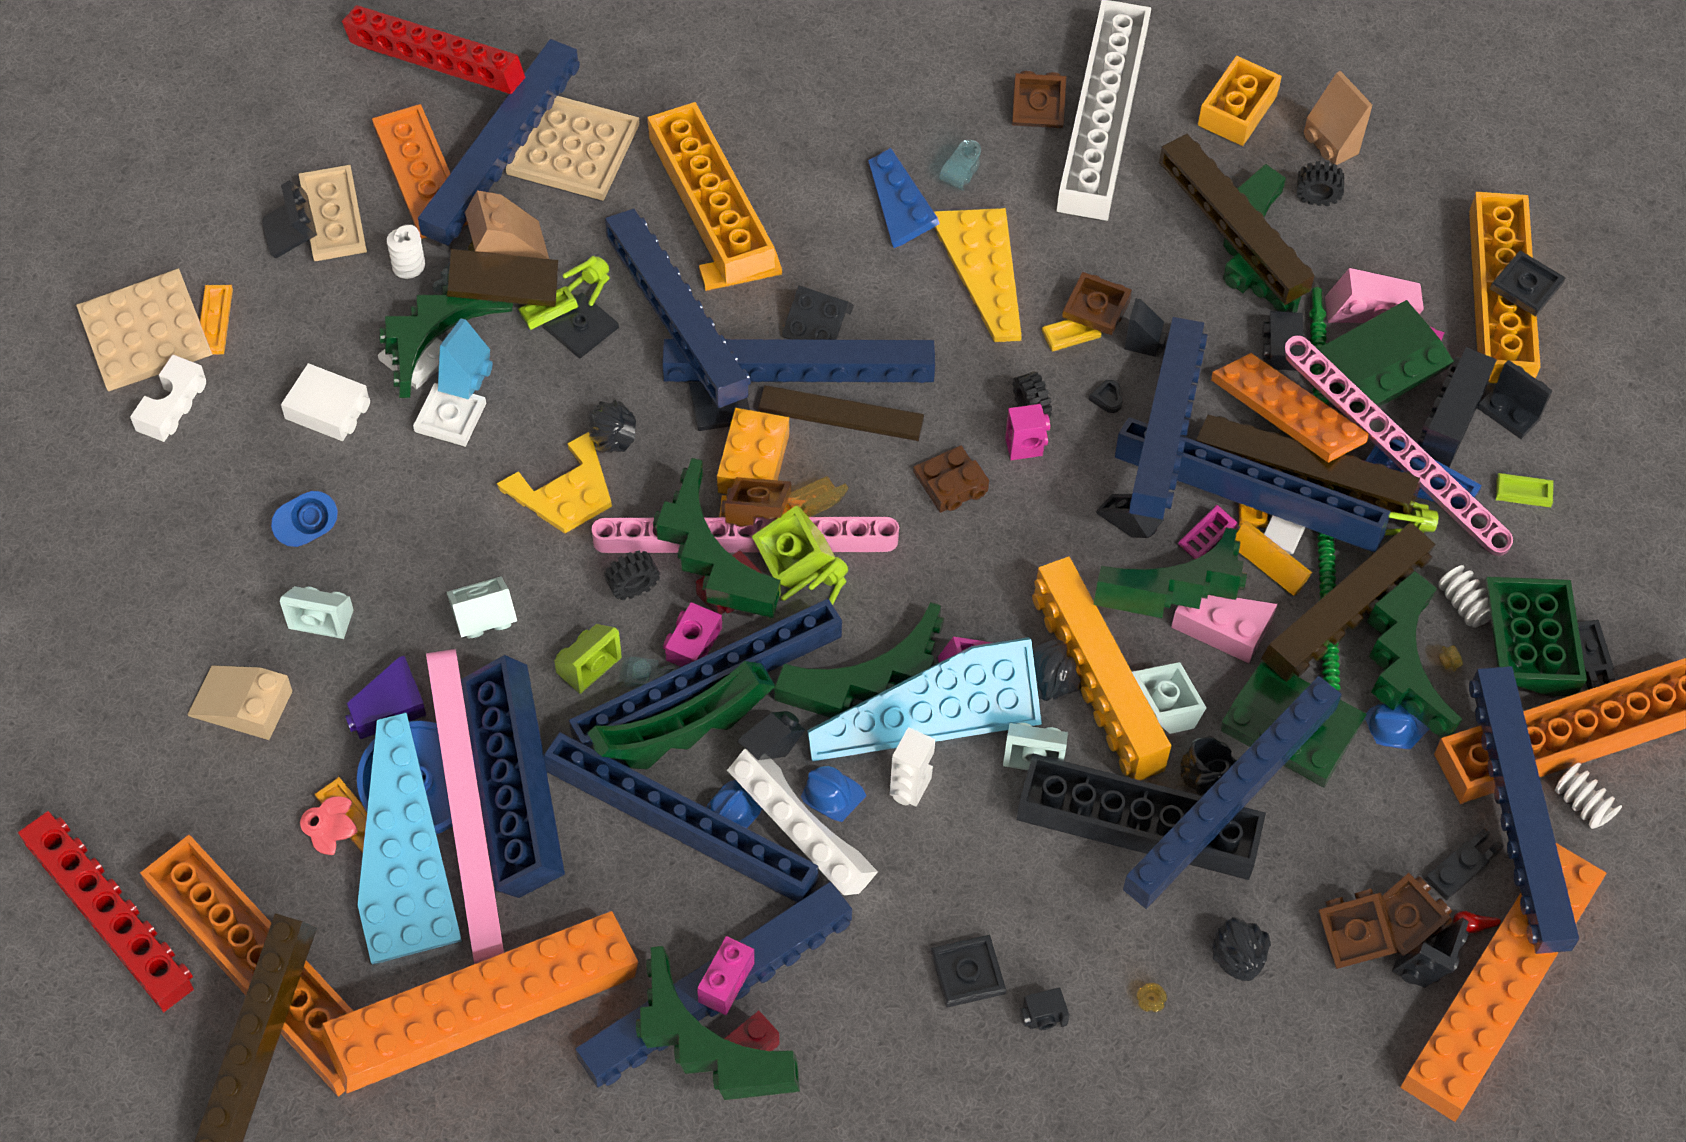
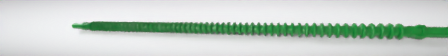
M1315 287L1311 290L1312 310L1309 312V316L1312 319V323L1310 324V341L1318 349L1327 344V337L1325 336L1327 333L1325 330L1326 324L1323 322L1326 317V311L1323 309L1322 289ZM1320 364L1312 365L1311 372L1314 375H1321L1324 373V370ZM1313 386V396L1329 406V400ZM1317 532L1319 534L1317 536L1319 540L1317 545L1319 547L1318 560L1320 563L1318 567L1320 570L1318 573L1320 575L1319 589L1321 591L1319 595L1321 600L1337 586L1334 583L1336 582V577L1334 576L1336 574L1334 569L1336 558L1333 555L1335 553L1333 548L1335 546L1334 537ZM1330 643L1327 646V652L1322 656V668L1324 669L1322 675L1325 676L1323 679L1339 691L1341 688L1338 684L1340 682V677H1338L1340 674V670H1338L1340 664L1337 662L1340 659L1339 655H1337L1339 653V648H1337L1339 643L1335 646Z

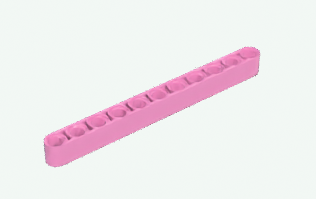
M1293 336L1286 342L1285 356L1288 362L1351 422L1368 432V438L1400 469L1420 477L1419 487L1482 547L1495 556H1502L1509 551L1513 543L1510 531L1318 349L1302 336ZM1295 345H1301L1304 347L1305 353L1301 356H1294L1291 354L1290 349ZM1314 364H1321L1324 366L1325 371L1321 375H1314L1309 369ZM1338 382L1343 384L1345 390L1341 394H1334L1330 391L1329 387L1333 383ZM1358 401L1363 403L1365 409L1361 413H1354L1350 410L1349 406L1351 403ZM1379 420L1383 422L1385 428L1381 432H1374L1370 429L1369 424L1372 421ZM1399 439L1403 441L1405 448L1401 451H1394L1390 448L1389 443L1392 440ZM1419 458L1424 461L1425 468L1419 471L1414 470L1410 466V461ZM1441 478L1446 486L1441 490H1435L1430 485L1431 479ZM1454 497H1461L1464 499L1466 506L1463 509H1455L1452 507L1450 500ZM1474 516L1483 517L1486 521V526L1482 529L1473 527L1471 518ZM1500 535L1506 539L1507 545L1504 548H1496L1493 546L1491 538Z
M725 517L704 519L713 536L716 534L722 535L715 538L727 552L736 553L740 550L742 553L760 552L752 536L776 520L777 517L774 519L757 517L754 525L745 527L725 523ZM809 517L824 535L832 552H888L895 549L898 545L899 525L896 520L890 517ZM601 518L592 525L594 547L602 553H635V551L639 550L641 553L643 551H647V553H678L680 545L657 539V529L653 527L654 518ZM748 534V535H750V536H748V537H743V536H741V535Z
M456 649L426 653L472 953L474 964L504 953Z

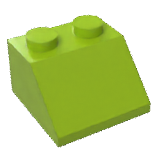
M797 505L784 513L781 518H777L752 536L772 576L780 579L781 585L788 588L794 587L836 558L822 532Z
M600 624L594 625L590 630L583 631L575 643L569 648L562 649L557 654L554 660L556 673L581 694L622 658L619 631L615 627Z

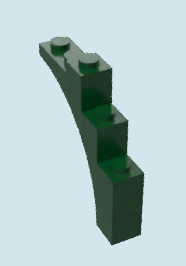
M1265 164L1245 181L1238 190L1248 198L1249 203L1256 211L1261 212L1265 217L1270 206L1282 194L1286 178ZM1224 238L1223 246L1230 255L1234 256L1225 267L1223 279L1226 284L1232 289L1239 290L1241 293L1251 288L1256 296L1265 298L1273 304L1277 311L1297 312L1301 297L1284 305L1229 241Z
M447 274V284L442 285L441 295H416V306H411V316H385L384 327H379V343L385 344V355L392 354V365H397V370H393V387L399 388V398H410L411 382L416 364L425 349L438 336L455 326L460 319L469 320L493 313L511 312L513 303L448 297L449 274Z
M691 458L688 468L684 467L680 477V484L682 486L680 491H675L672 503L664 501L661 511H656L653 527L657 529V539L680 545L678 559H681L682 571L705 576L703 590L706 591L708 603L773 618L781 595V580L759 573L741 563L727 552L713 536L702 515L699 502V491L703 477L702 460Z
M1226 527L1222 539L1212 550L1202 557L1184 564L1155 569H1123L1101 566L1093 605L1162 618L1164 607L1170 608L1171 604L1200 609L1201 599H1207L1208 595L1236 600L1238 590H1244L1247 573H1242L1244 561L1238 560L1241 541L1235 540L1237 529Z
M1414 571L1375 604L1367 620V623L1382 634L1377 639L1369 657L1385 670L1380 674L1371 693L1392 710L1401 705L1440 738H1444L1454 734L1462 718L1436 692L1421 665L1416 642L1418 618L1429 605L1437 588Z
M930 602L922 620L910 635L892 650L873 660L851 667L836 669H806L784 664L775 686V701L832 718L850 709L854 698L866 701L934 666L935 656H932L936 641L932 639L935 633L940 634L943 627L944 618L940 617L941 605Z
M744 661L710 689L669 711L629 724L594 726L588 732V735L593 742L594 750L601 757L623 759L630 768L647 770L669 749L687 750L691 748L711 728L723 730L732 728L775 687V684L761 663Z
M651 947V959L646 960L647 975L649 978L652 977V988L647 989L649 1007H640V1019H636L637 1037L642 1038L647 1048L674 1045L675 1062L681 1065L685 1074L713 1071L714 1089L720 1091L724 1100L800 1092L798 1060L793 1051H766L744 1047L723 1039L704 1027L685 1008L679 999L672 981L669 956L664 947Z

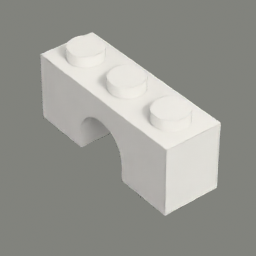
M175 355L171 356L159 374L163 389L171 393L159 400L144 396L130 416L135 431L165 442L169 434L175 433L179 419L183 413L187 414L189 412L193 398L197 393H201L206 385V378L201 365Z
M909 727L892 756L890 795L902 805L911 804L917 806L932 779L933 766L928 763L934 754L935 739Z

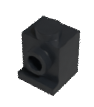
M1060 987L1025 996L1023 1008L1019 1009L1024 1027L1029 1026L1030 1029L1038 1027L1039 1030H1048L1056 1026V1022H1060L1061 1027L1067 1026L1070 1016Z

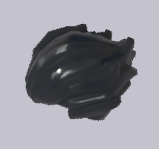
M616 400L611 403L600 401L597 408L589 412V426L591 428L589 437L596 443V448L603 453L625 452L631 443L634 442L636 418L622 402H617Z
M1048 640L1033 650L1038 699L1049 701L1053 698L1055 700L1065 694L1079 690L1081 678L1076 672L1075 660L1072 657H1067V645L1062 640Z
M1211 736L1194 740L1189 751L1183 755L1180 765L1184 783L1190 788L1196 789L1198 795L1205 794L1237 761L1231 754V748Z
M1232 917L1218 928L1212 947L1213 960L1220 964L1224 972L1235 979L1251 981L1261 972L1267 961L1268 950L1271 946L1270 936L1267 932L1261 931L1257 924L1246 923L1243 919L1240 920L1237 917Z

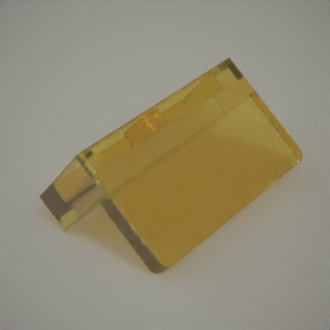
M828 476L823 477L792 492L785 509L789 511L797 505L808 517H811L839 503L849 487L845 483L835 488Z

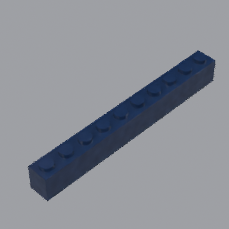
M552 39L547 42L525 72V79L512 94L508 95L418 217L421 235L449 246L454 238L459 236L462 226L467 221L465 211L477 191L489 192L494 182L499 181L502 171L507 164L513 162L518 149L526 144L531 131L539 126L542 116L547 110L549 111L552 108L555 98L565 90L571 76L576 75L580 62L578 61L577 49Z
M635 209L606 217L607 239L717 407L720 408L748 398V385L751 384L748 372L745 369H741L736 354L729 351L724 336L717 333L711 317H707L704 314L701 302L694 299L689 284L682 281L678 268L672 266L668 253L660 248L656 235L649 232L645 219L643 217L640 218Z
M1177 317L1172 318L1133 488L1129 511L1131 514L1163 520L1165 508L1171 509L1174 492H1169V490H1175L1178 474L1173 473V471L1179 472L1182 455H1177V453L1183 454L1186 437H1181V435L1187 436L1190 420L1185 419V417H1191L1193 402L1189 400L1194 401L1196 384H1198L1204 355L1203 350H1205L1208 334L1203 333L1204 322Z
M664 339V381H700L673 339ZM725 339L727 348L730 352L736 354L739 366L742 370L745 369L748 372L751 382H934V340Z
M1131 417L1127 419L1118 433L1115 458L1139 466L1148 427L1147 423ZM1189 438L1185 440L1183 454L1177 453V455H1182L1179 472L1173 471V473L1178 474L1177 481L1372 552H1376L1385 535L1391 512L1389 510Z
M829 599L819 602L570 719L571 736L574 740L594 750L593 742L588 735V732L594 726L629 724L669 711L710 689L744 661L761 663L766 672L774 670L841 638L842 619Z
M1510 666L1477 669L1473 680L1469 682V692L1471 698H1475L1477 705L1475 717L1483 730L1481 742L1483 749L1487 750L1489 756L1488 773L1490 777H1494L1496 785L1494 788V798L1496 803L1500 804L1502 810L1500 818L1503 831H1507L1509 840L1507 842V853L1509 858L1513 859L1515 865L1514 882L1517 887H1520L1522 894L1520 907L1522 914L1527 916L1529 924L1527 926L1528 941L1533 943L1536 954L1572 951L1579 941V935L1513 668Z
M1318 676L1127 874L1123 891L1147 909L1335 712L1342 694Z
M562 733L558 734L544 754L547 773L797 903L808 897L818 882V865L611 758L601 757L595 750Z
M831 881L739 941L754 949V965L735 1000L746 996L750 991V987L757 982L765 983L775 975V970L784 964L787 967L793 965L801 957L800 954L808 948L815 950L825 942V937L834 931L836 934L841 933L850 925L852 908ZM713 959L674 984L679 999L698 1021L707 1015L713 1017L720 1013L698 1002L697 988ZM648 1001L640 1007H649ZM640 1007L575 1048L577 1059L597 1088L603 1084L609 1086L615 1083L621 1077V1072L630 1066L632 1068L639 1067L647 1060V1055L654 1050L662 1051L669 1047L647 1048L642 1038L637 1037L636 1019H640Z

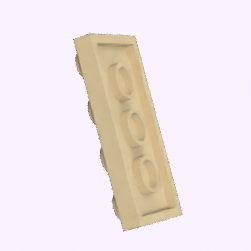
M351 165L299 173L301 187L309 198L317 236L310 239L314 261L367 252Z

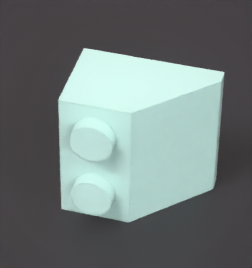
M501 576L447 592L461 637H479L484 634L483 631L492 628L503 630L509 628L511 623L517 621L509 589Z
M294 586L281 596L280 599L288 629L344 639L353 613L350 596L340 592H322L313 587L301 588Z
M1180 662L1132 672L1161 727L1170 734L1195 728L1206 710V706Z
M1010 723L1003 766L1028 770L1033 753L1064 761L1068 732H1063L1054 727L1044 729L1032 727L1027 723Z

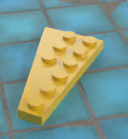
M1006 208L935 211L934 213L940 223L934 227L937 236L945 246L951 262L964 286L968 289L973 303L976 304L994 342L1021 341L1022 335Z

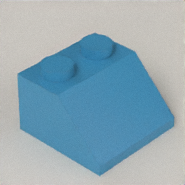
M465 319L458 321L440 345L438 391L469 400L474 391L480 389L485 376L488 377L490 375L493 363L490 361L489 347Z

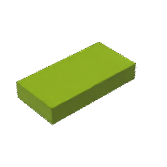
M564 286L557 290L555 307L527 304L518 310L531 330L577 308L578 304L569 289Z
M1498 473L1496 477V500L1551 508L1553 504V480Z

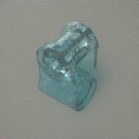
M974 140L961 142L951 158L944 164L939 179L964 191V185L969 184L980 165L981 146Z

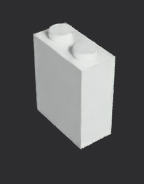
M308 363L282 402L281 407L285 419L343 441L347 434H352L355 430L359 415L367 411L370 405V398L366 385Z

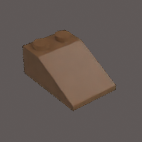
M1341 71L1335 74L1308 115L1304 129L1307 141L1315 144L1325 160H1329L1332 164L1336 165L1359 154L1372 109V104Z
M483 191L475 193L465 211L475 251L549 259L537 219L500 194Z

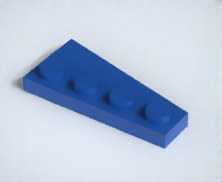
M891 148L868 160L894 248L907 243L940 224L937 216Z
M1398 439L1392 440L1389 443L1390 448L1394 451H1401L1405 448V444ZM1376 445L1366 459V462L1382 464L1387 468L1404 472ZM1415 458L1410 461V466L1412 469L1419 471L1425 468V463L1423 460ZM1436 461L1474 498L1477 496L1482 485ZM1438 477L1430 481L1431 487L1435 490H1441L1446 486L1444 480ZM1419 487L1417 497L1435 502ZM1454 497L1450 500L1453 508L1463 509L1466 506L1464 499L1461 497Z

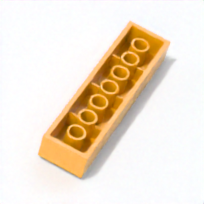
M696 102L647 117L649 139L724 282L729 284L774 269L775 248Z
M1476 192L1469 210L1477 352L1497 359L1488 381L1489 383H1497L1502 368L1508 360L1521 366L1528 374L1536 378L1540 369L1537 316L1535 317L1490 290L1491 284L1520 250L1533 258L1528 195Z
M1070 556L1038 567L1037 579L1034 581L1035 593L1032 595L1034 605L1037 610L1042 609L1045 615L1044 622L1049 633L1054 632L1056 638L1062 640L1067 645V657L1074 658L1076 672L1081 678L1082 696L1087 704H1092L1095 710L1093 714L1097 725L1104 727L1110 750L1116 751L1120 757L1119 766L1125 776L1129 775L1130 778L1141 781L1164 772L1171 744L1097 606L1093 605L1094 601Z

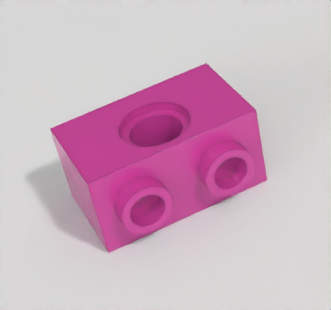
M1041 404L1008 408L1005 440L1010 460L1043 456L1044 446L1048 445L1046 431L1050 430V420L1048 414L1043 413Z
M691 602L687 610L681 611L674 633H669L664 641L663 649H665L666 661L683 667L708 655L722 630V615ZM690 635L697 636V637L694 638V639H687V638H686L687 636H690Z
M726 936L697 988L698 1002L727 1015L754 965V949Z

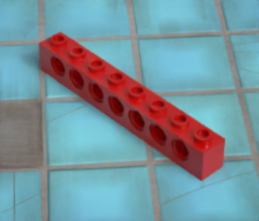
M358 5L342 20L351 43L375 52L508 94H512L525 79L518 55Z
M47 811L18 832L20 838L164 1013L194 990L190 982L193 975L183 963L177 965L172 958L175 954L165 941L161 944L158 943L154 938L158 934L147 920L142 923L137 918L140 912L130 899L125 902L119 896L122 891L112 878L107 881L102 876L105 870L95 858L89 860L86 857L85 853L88 850L78 837L73 840L67 834L71 830L61 817L55 819ZM61 843L59 848L50 850L55 844ZM79 864L74 870H68L70 866ZM96 885L93 890L85 891L88 886ZM114 906L110 911L102 912L105 907ZM131 926L128 932L124 934L119 933L124 927ZM149 948L145 954L137 955L140 949ZM167 969L164 975L155 977L157 971Z

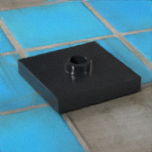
M1520 250L1494 280L1490 290L1536 317L1562 286L1566 277Z
M580 293L575 297L578 304L577 308L543 324V328L579 359L619 328V323L597 304L594 303L590 306L588 304L590 298L584 293Z
M701 381L689 383L698 431L730 427L735 408L750 410L748 398L718 408Z
M990 935L931 948V955L946 1008L1006 994V987Z

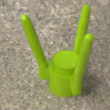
M591 256L586 262L563 274V278H568L583 270L582 275L567 287L570 292L584 280L589 284L598 283L588 302L590 306L594 304L604 284L610 279L607 275L609 273L607 263L602 258Z
M1415 502L1413 508L1417 510H1413L1411 515L1390 512L1389 518L1410 521L1423 533H1433L1438 524V512L1429 510V506ZM1403 528L1386 529L1385 535H1396Z
M836 557L781 596V600H787L810 582L812 583L808 587L809 590H813L823 582L828 586L835 585L829 598L833 605L841 588L847 582L844 578L848 573L846 563Z

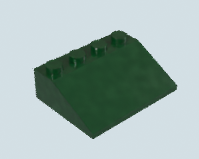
M1408 300L1401 302L1318 348L1335 367L1378 407L1448 370L1454 362L1440 338ZM1336 382L1332 384L1337 394H1341L1345 390L1341 383ZM1355 401L1350 404L1349 408L1354 413H1361L1364 411L1365 406L1363 403Z
M1486 577L1497 667L1512 666L1516 684L1519 687L1547 696H1572L1578 694L1587 679L1571 580Z
M1262 660L1224 717L1221 724V732L1251 747L1311 683L1296 675L1286 682ZM1340 700L1335 712L1283 766L1325 788L1367 714Z

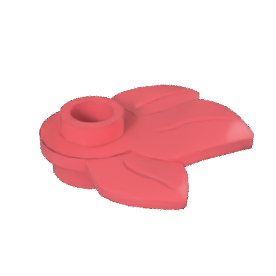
M341 796L326 799L320 807L310 808L303 813L300 827L306 835L311 837L313 847L320 853L334 855L336 841L344 840L357 834V827L345 815L352 804L350 799ZM318 817V824L311 826L310 821L312 818Z

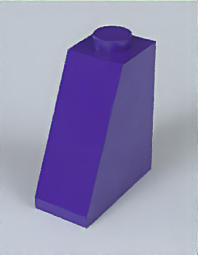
M405 656L397 658L347 703L350 714L346 715L345 718L350 731H357L359 739H363L376 734V725L379 719L407 713L408 721L426 716L424 703Z

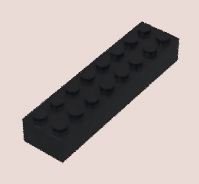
M1033 753L1019 802L1016 820L1148 854L1203 796ZM1243 807L1189 865L1249 880L1255 865L1266 812Z

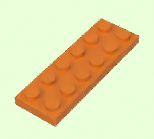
M421 104L372 118L379 141L414 225L419 232L418 217L451 174ZM420 232V238H426V236L421 235Z
M1252 353L1212 372L1211 381L1328 463L1363 445L1368 440V432Z

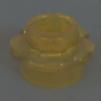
M1455 645L1447 648L1442 646L1443 652L1438 654L1439 659L1445 670L1451 668L1455 672L1456 668L1463 666L1462 658Z
M1156 983L1144 985L1138 990L1136 996L1139 1000L1140 1008L1146 1012L1150 1010L1153 1012L1161 1011L1164 1008V1002L1167 1001L1166 992ZM1150 996L1154 997L1153 1001L1149 1000Z

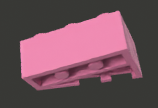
M1349 268L1325 296L1328 323H1365L1405 300H1408L1420 314L1424 310L1420 283Z
M1208 595L1207 599H1201L1200 609L1179 605L1175 611L1171 628L1250 663L1272 622L1277 604L1242 598L1232 600Z

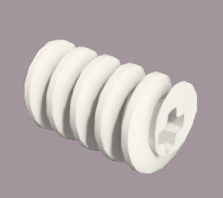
M403 225L393 230L387 237L392 270L399 278H414L425 267L420 232L413 225Z
M1460 565L1445 574L1438 585L1440 590L1445 591L1446 598L1452 600V606L1458 609V614L1461 617H1465L1466 625L1476 628L1491 620L1488 597L1482 599L1487 590L1485 588L1476 590L1480 584L1479 579L1469 581L1474 574L1473 571L1469 570L1463 573L1462 571L1465 567Z
M1577 763L1560 778L1555 791L1557 794L1565 793L1563 799L1566 803L1574 801L1572 809L1574 811L1582 810L1580 817L1583 820L1591 818L1589 827L1595 829L1611 820L1620 811L1622 805L1612 808L1611 805L1615 798L1612 796L1604 800L1603 796L1606 789L1602 788L1595 791L1594 788L1598 781L1595 779L1587 783L1586 779L1589 772L1585 771L1579 774L1578 770L1581 763Z

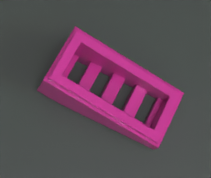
M1216 505L1178 542V545L1194 559H1197L1218 544L1223 537L1226 527L1238 529V524L1222 508ZM1217 520L1224 528L1220 530L1213 522ZM1207 527L1216 533L1214 537L1205 530ZM1201 533L1209 542L1205 544L1197 535ZM1191 540L1202 548L1199 552L1189 544Z

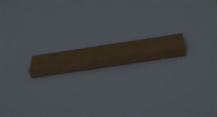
M764 385L759 404V412L914 441H919L924 421V414L766 385Z

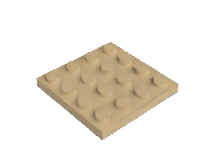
M557 96L552 108L549 111L547 110L542 116L539 126L534 128L529 134L526 144L518 149L513 162L507 164L506 173L507 175L604 201L639 127V117Z
M179 269L76 305L108 391L160 374L172 355L191 362L212 355Z

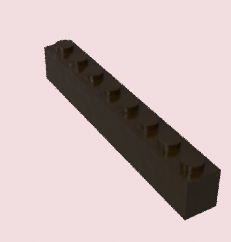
M1185 134L1162 146L1159 159L1160 165L1284 305L1311 291L1315 276L1312 269L1305 265L1297 256L1295 250L1282 240L1279 232L1265 221L1262 213L1256 211L1249 203L1248 198L1233 185L1231 179L1221 172L1215 161L1204 153L1197 141H1194L1188 134Z
M1208 414L1196 439L1197 442L1395 513L1410 515L1419 493L1420 477H1416L1409 472H1400L1387 468L1382 464L1366 462L1356 456L1342 455L1328 463L1297 440L1283 437L1275 432L1262 431L1249 424L1242 425L1232 422L1222 416L1216 417Z
M1410 522L1272 641L1261 659L1286 682L1294 675L1300 677L1309 668V662L1312 659L1318 661L1327 652V646L1330 643L1334 646L1339 643L1345 636L1346 632L1344 631L1348 627L1351 630L1356 628L1364 618L1362 615L1365 612L1370 615L1375 604L1382 597H1385L1398 583L1410 576L1415 568H1424L1433 556L1430 553L1436 544Z
M274 914L195 1142H243L317 930L316 927L297 919Z

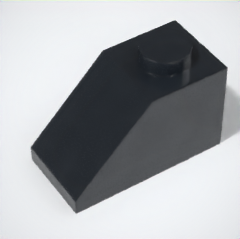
M1135 299L1124 350L1156 357L1158 348H1164L1167 333L1162 332L1164 321L1141 299Z
M1111 494L1096 511L1099 516L1132 538L1151 537L1156 533L1158 526L1164 521V518L1162 520L1129 513L1132 494Z
M789 711L771 712L742 735L738 742L757 760L780 758L789 754L805 729L799 724V719Z

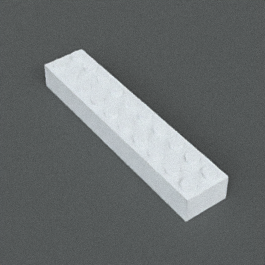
M1110 0L1101 1L1060 186L1057 212L1108 221L1145 45L1151 7Z

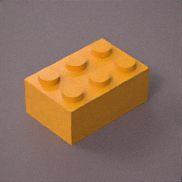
M1236 55L1202 104L1198 126L1244 146L1276 99L1282 76Z
M735 408L717 474L718 493L727 494L728 487L733 486L736 477L778 480L789 438V417Z

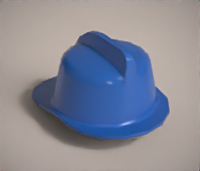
M310 491L278 508L272 517L271 528L279 542L287 546L298 547L311 542L332 529L337 520L338 510L335 502L329 495L320 491Z
M1384 703L1378 704L1370 708L1365 717L1376 743L1383 746L1411 749L1429 730L1427 726L1401 705L1392 710Z
M830 766L811 770L801 795L803 802L810 808L839 822H843L866 797L863 788L858 783L843 775L838 769Z
M736 780L724 785L706 807L746 829L763 809Z

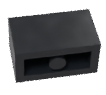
M1270 311L1268 321L1263 322L1262 337L1267 338V343L1263 345L1262 357L1267 359V364L1276 370L1297 371L1286 359L1285 345L1293 336L1303 337V313ZM1295 345L1290 349V352L1294 356H1301L1304 354V348L1301 345Z

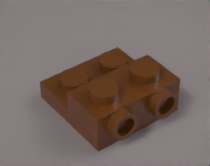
M1032 71L1015 73L1012 125L1063 128L1066 76H1061L1055 72H1049L1045 75H1036Z
M1082 272L1063 310L1062 317L1112 335L1130 303L1132 289L1101 279L1099 276Z
M962 445L913 467L914 474L940 513L947 509L949 511L956 510L963 502L969 499H980L989 488V479L977 461L970 459Z
M736 477L733 486L728 487L727 500L722 501L721 517H725V523L735 524L739 527L754 525L757 516H762L765 519L781 518L792 492L791 481Z
M1410 873L1405 875L1382 896L1390 921L1388 924L1395 947L1402 956L1423 942L1431 941L1452 922L1449 916L1452 910L1441 898L1435 901L1428 893L1431 890L1430 886L1420 876L1414 878Z
M1371 888L1354 893L1356 899L1344 902L1343 897L1325 901L1326 908L1319 909L1336 969L1397 953L1381 892L1373 894Z

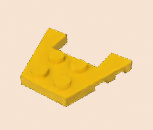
M589 432L568 443V449L581 465L538 490L533 491L519 471L497 483L498 489L502 493L508 494L522 506L528 507L537 513V516L563 533L569 532L612 507L594 443L589 437Z

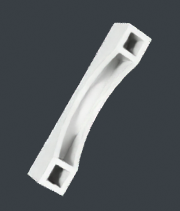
M744 749L727 771L814 864L818 865L819 870L843 895L859 894L878 873L858 850L831 832L803 805L788 785L781 768L772 759L757 760L747 749Z

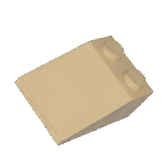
M211 666L188 716L269 740L292 693V688L287 675L258 667Z

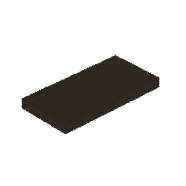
M451 249L447 296L555 307L558 260Z

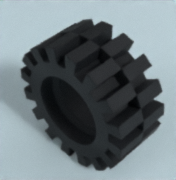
M1316 161L1315 165L1308 163L1307 167H1301V171H1298L1296 193L1298 198H1301L1303 203L1308 201L1309 205L1316 203L1318 206H1321V204L1330 206V202L1336 204L1337 200H1341L1342 195H1344L1345 175L1342 173L1343 170L1341 168L1337 169V165L1334 163L1329 166V162L1326 161L1324 165L1320 164V161Z
M1033 371L1013 378V393L1015 394V402L1018 404L1017 407L1041 404L1043 413L1048 414L1050 418L1052 415L1051 398L1048 397L1049 391L1045 388L1046 384L1042 381V376L1037 371Z
M640 550L635 551L633 555L631 552L626 553L627 557L623 558L620 556L618 562L613 561L610 564L611 567H607V573H604V577L616 599L626 600L627 597L632 599L635 595L639 596L644 591L649 592L651 590L650 586L655 587L656 581H659L660 572L647 551L642 553Z

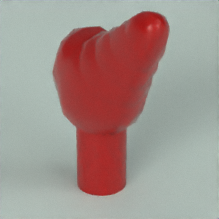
M1460 911L1453 918V923L1461 918L1468 920L1469 923L1466 931L1469 934L1496 927L1501 923L1499 918L1480 916L1469 911Z

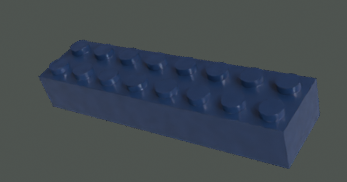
M503 655L462 678L461 686L495 890L520 898L565 875L528 666Z

